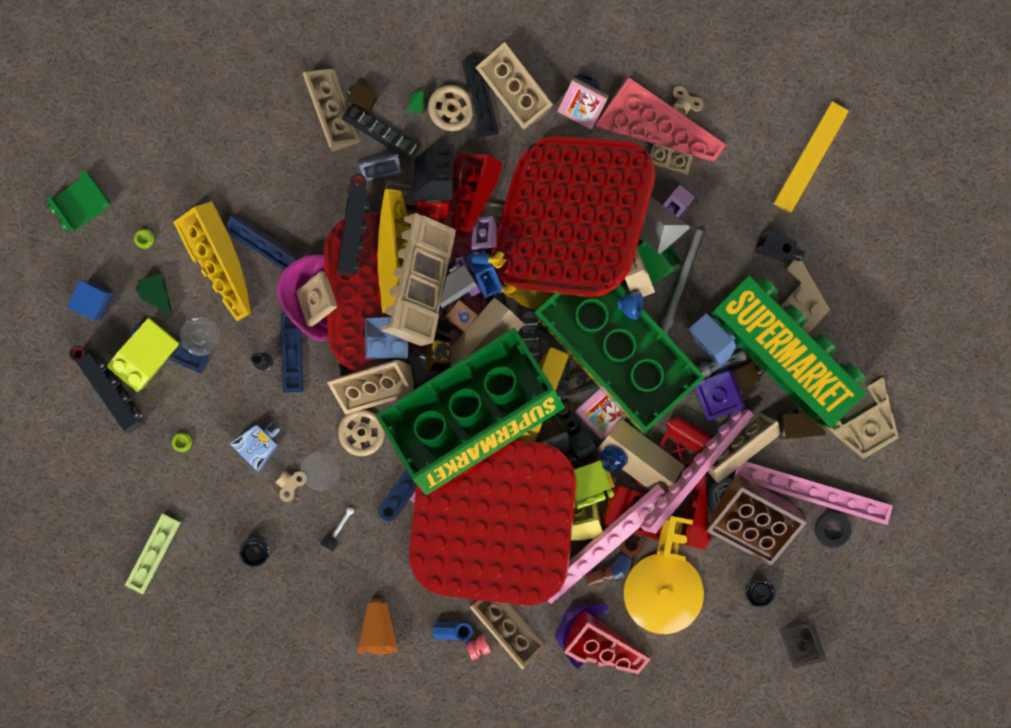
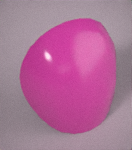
M310 255L294 261L283 271L277 284V297L285 314L300 330L314 340L326 341L328 340L327 316L313 327L307 326L296 293L299 288L320 271L324 272L323 255Z

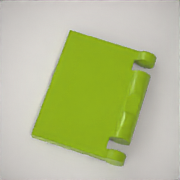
M601 460L575 469L577 477L575 507L577 510L605 500L603 493L605 490H607L609 498L614 496Z

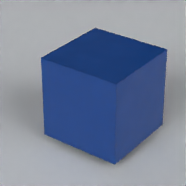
M79 280L67 308L92 320H102L114 292L89 280Z

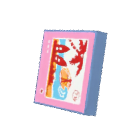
M600 388L575 410L577 415L601 441L610 433L620 418L623 420L627 418Z

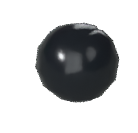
M250 537L244 540L239 548L240 560L246 566L252 568L262 566L269 558L270 547L264 539L259 537ZM253 547H255V548H257V549L259 550V556H258V557H257V555H256L255 550H254Z
M758 577L750 580L745 587V600L753 607L764 608L769 606L775 599V587L766 578ZM756 589H758L760 597L757 596Z

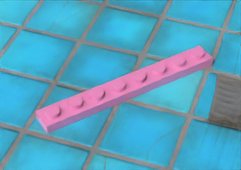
M740 409L732 412L729 420L719 428L714 438L707 442L704 450L696 455L693 463L682 472V476L678 481L670 486L668 493L657 502V506L652 512L645 516L644 521L640 525L644 531L656 533L754 416L750 410Z
M749 462L739 466L735 470L733 477L735 479L737 475H740L762 488L888 525L893 508L892 505Z
M659 484L652 488L569 561L566 581L561 590L548 600L550 604L640 527L645 516L652 512L657 506V502L667 494Z

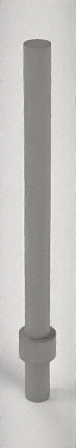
M696 229L666 315L662 317L660 323L661 329L666 335L673 325L674 313L704 231Z

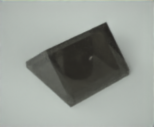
M806 620L780 630L793 668L827 661L813 621Z

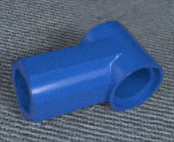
M466 621L434 622V639L467 641L474 634L473 625ZM461 626L469 628L470 633L468 636L460 634L459 629Z

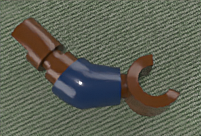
M640 538L637 540L638 547L635 551H628L625 546L626 542L623 541L621 543L622 554H618L613 563L609 564L610 566L605 567L603 571L598 569L585 574L587 585L595 583L600 585L605 583V580H615L617 582L627 576L633 561L631 557L639 555L642 551V540Z

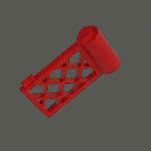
M676 414L675 417L670 416L665 426L668 429L658 446L660 448L663 447V450L666 451L664 443L669 437L676 441L677 449L667 453L678 452L681 463L683 465L689 463L688 468L693 463L696 455L704 449L711 434ZM678 443H680L681 445H683V446H685V447L679 448V444H678ZM690 449L695 452L692 460L683 462L682 450ZM637 481V484H639V485L643 486L644 488L648 489V488L645 487L643 484H641L639 481Z
M618 485L611 488L614 496L608 498L601 522L604 523L603 527L608 528L631 508L635 495L643 497L646 494ZM679 505L676 509L682 510L681 517L686 518L688 508ZM661 528L652 534L644 530H636L634 533L659 541L660 537L656 536V534L661 533Z

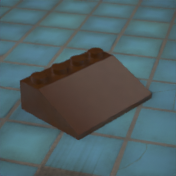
M737 475L726 489L706 531L772 566L807 524L801 508Z

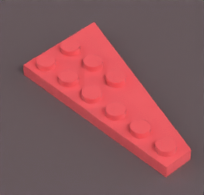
M631 78L627 79L595 124V127L651 144L670 147L675 151L692 154L695 157L712 162L717 159L726 146L722 141Z

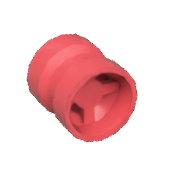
M484 634L478 636L476 640L465 642L472 660L478 659L481 654L491 653Z

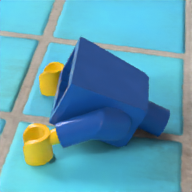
M483 249L470 250L465 260L484 298L495 293L501 294L502 292L510 298L514 297L518 289L510 285L504 287V284L500 283L493 267L494 265L500 268L507 261L502 259L504 254L497 252L492 257L486 254Z

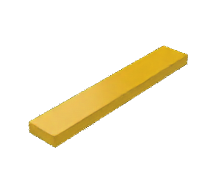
M833 101L830 103L773 204L789 213L793 211L849 110Z

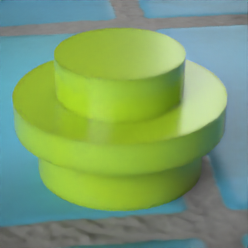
M140 229L134 236V242L139 248L147 249L153 245L154 235L148 229Z
M177 433L172 438V446L178 452H186L192 446V439L187 433Z

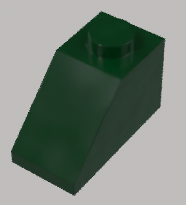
M159 274L137 280L136 291L138 297H141L142 300L168 315L173 314L163 275Z

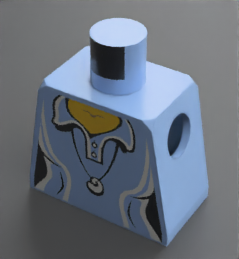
M272 422L264 430L259 425H255L230 445L257 471H260L278 446L272 438L280 429Z

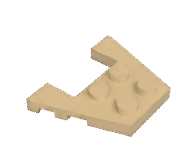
M794 260L786 271L801 284L780 307L783 309L790 304L796 307L808 320L801 328L809 334L830 309L802 260L800 262Z
M883 378L867 386L877 404L875 407L844 425L838 421L832 428H827L863 459L899 438Z

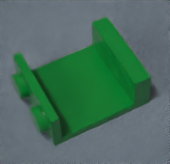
M87 171L79 174L81 179L56 197L48 196L46 198L49 202L48 208L54 215L58 214L61 219L59 223L65 231L75 232L111 206L109 200Z

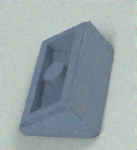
M394 151L358 160L361 174L366 177L367 181L402 172L398 155Z

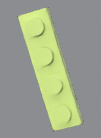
M162 513L125 586L141 594L145 593L181 522Z

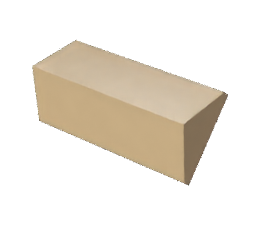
M506 42L476 66V69L523 130L544 117L554 105Z
M334 68L304 72L305 82L331 151L334 152L361 142L356 128L342 120V116L347 111L348 106Z
M494 298L451 346L450 366L452 367L512 328H515L518 332L524 323L506 306Z
M399 360L327 381L345 414L403 398L415 390L411 365Z
M759 412L749 420L707 472L719 483L780 435L778 422Z
M621 418L597 449V451L649 490L659 484L667 492L684 468L682 463Z
M476 600L470 605L471 610L522 670L546 647L510 604Z

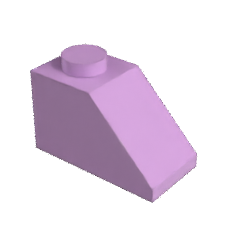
M679 185L663 206L677 217H680L695 196Z
M493 216L478 218L473 228L472 250L497 247V226Z

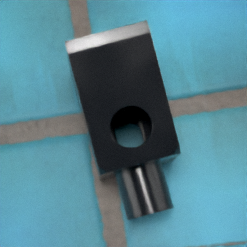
M770 230L760 233L754 250L755 253L781 262H788L792 259L800 262L804 255L803 250L796 248L797 241Z

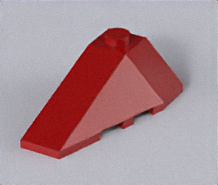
M458 153L454 169V178L456 179V188L454 189V195L456 196L454 229L456 231H472L498 182L503 162L490 155Z
M705 475L692 491L686 519L693 520V523H684L682 535L687 537V542L682 545L705 550V546L709 547L711 535L706 531L709 518Z
M584 610L571 625L563 649L565 654L579 662L597 663L598 666L616 667L617 670L639 674L650 661L648 655L601 620Z

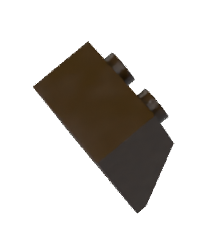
M797 409L782 411V415L777 416L780 439L826 435L825 430L804 413H798Z

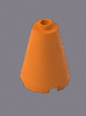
M372 599L371 603L367 604L357 648L360 654H365V651H370L371 654L398 652L388 604L384 603L383 599Z

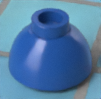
M640 291L630 292L624 298H619L618 309L622 310L631 319L637 320L640 317L643 308V296Z

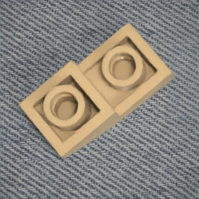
M654 143L650 154L655 166L688 175L693 159L692 154L675 151L673 148Z

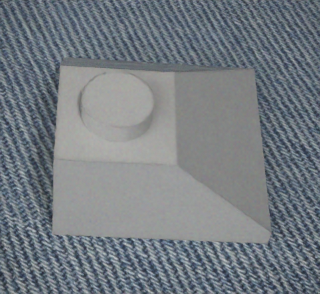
M458 264L449 270L451 274L446 278L440 302L442 308H445L478 286L465 265L461 267Z

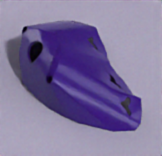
M597 604L567 609L555 632V639L562 650L564 649L571 625L583 610L606 624V621L597 615H600L598 610L602 608L601 613L608 614V606ZM565 654L576 669L584 664L579 661L576 663V659Z

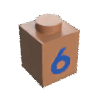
M458 300L456 303L452 302L445 309L447 314L444 318L461 332H464L478 315Z

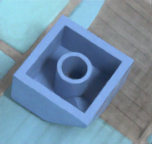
M706 313L688 330L694 342L722 369L736 348L733 341L735 337L729 330H723L722 324L716 317L713 316L711 318Z
M392 317L365 319V359L405 360L408 358V341L381 331V326L391 324Z

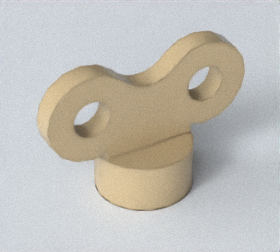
M676 86L672 94L677 99L673 105L675 110L684 116L690 109L695 112L702 110L704 106L702 99L691 97L683 86Z
M285 470L275 481L282 488L279 492V497L282 501H291L294 498L296 487L303 486L306 483L307 477L303 472L298 471L291 475ZM297 476L302 477L301 482L296 480ZM284 492H289V497H285Z

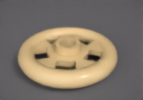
M445 85L435 90L431 95L428 111L432 121L439 128L447 131H458L468 126L472 121L473 111L469 93L462 87ZM445 93H453L454 98L446 99ZM463 98L466 102V106L461 107V104L458 101L459 99ZM437 102L443 103L441 107L442 110L436 109ZM448 106H453L455 110L453 112L449 111ZM461 112L465 117L459 122L456 117ZM443 115L451 118L449 123L441 119Z
M362 409L348 413L342 418L338 427V438L342 447L347 452L356 456H367L373 454L382 446L385 439V431L376 418L375 412ZM362 417L370 418L369 424L361 422ZM351 420L356 422L352 430L347 428ZM363 428L365 430L364 436L358 435L359 429ZM371 428H377V437H371ZM350 435L356 440L353 445L347 440V437ZM369 440L371 446L362 448L361 442Z

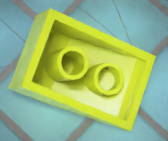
M149 317L106 367L136 392H139L148 384L180 343Z

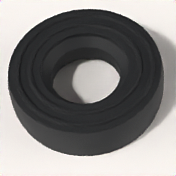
M827 512L821 515L815 524L817 539L827 547H840L851 536V524L848 518L839 512ZM836 522L840 525L841 532L837 537L832 538L827 535L826 526L828 523Z

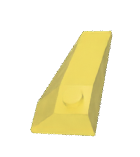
M597 503L578 510L575 507L571 540H587L600 535L603 529Z

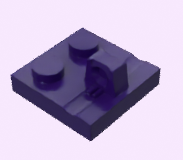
M731 370L703 380L695 387L708 421L745 408Z

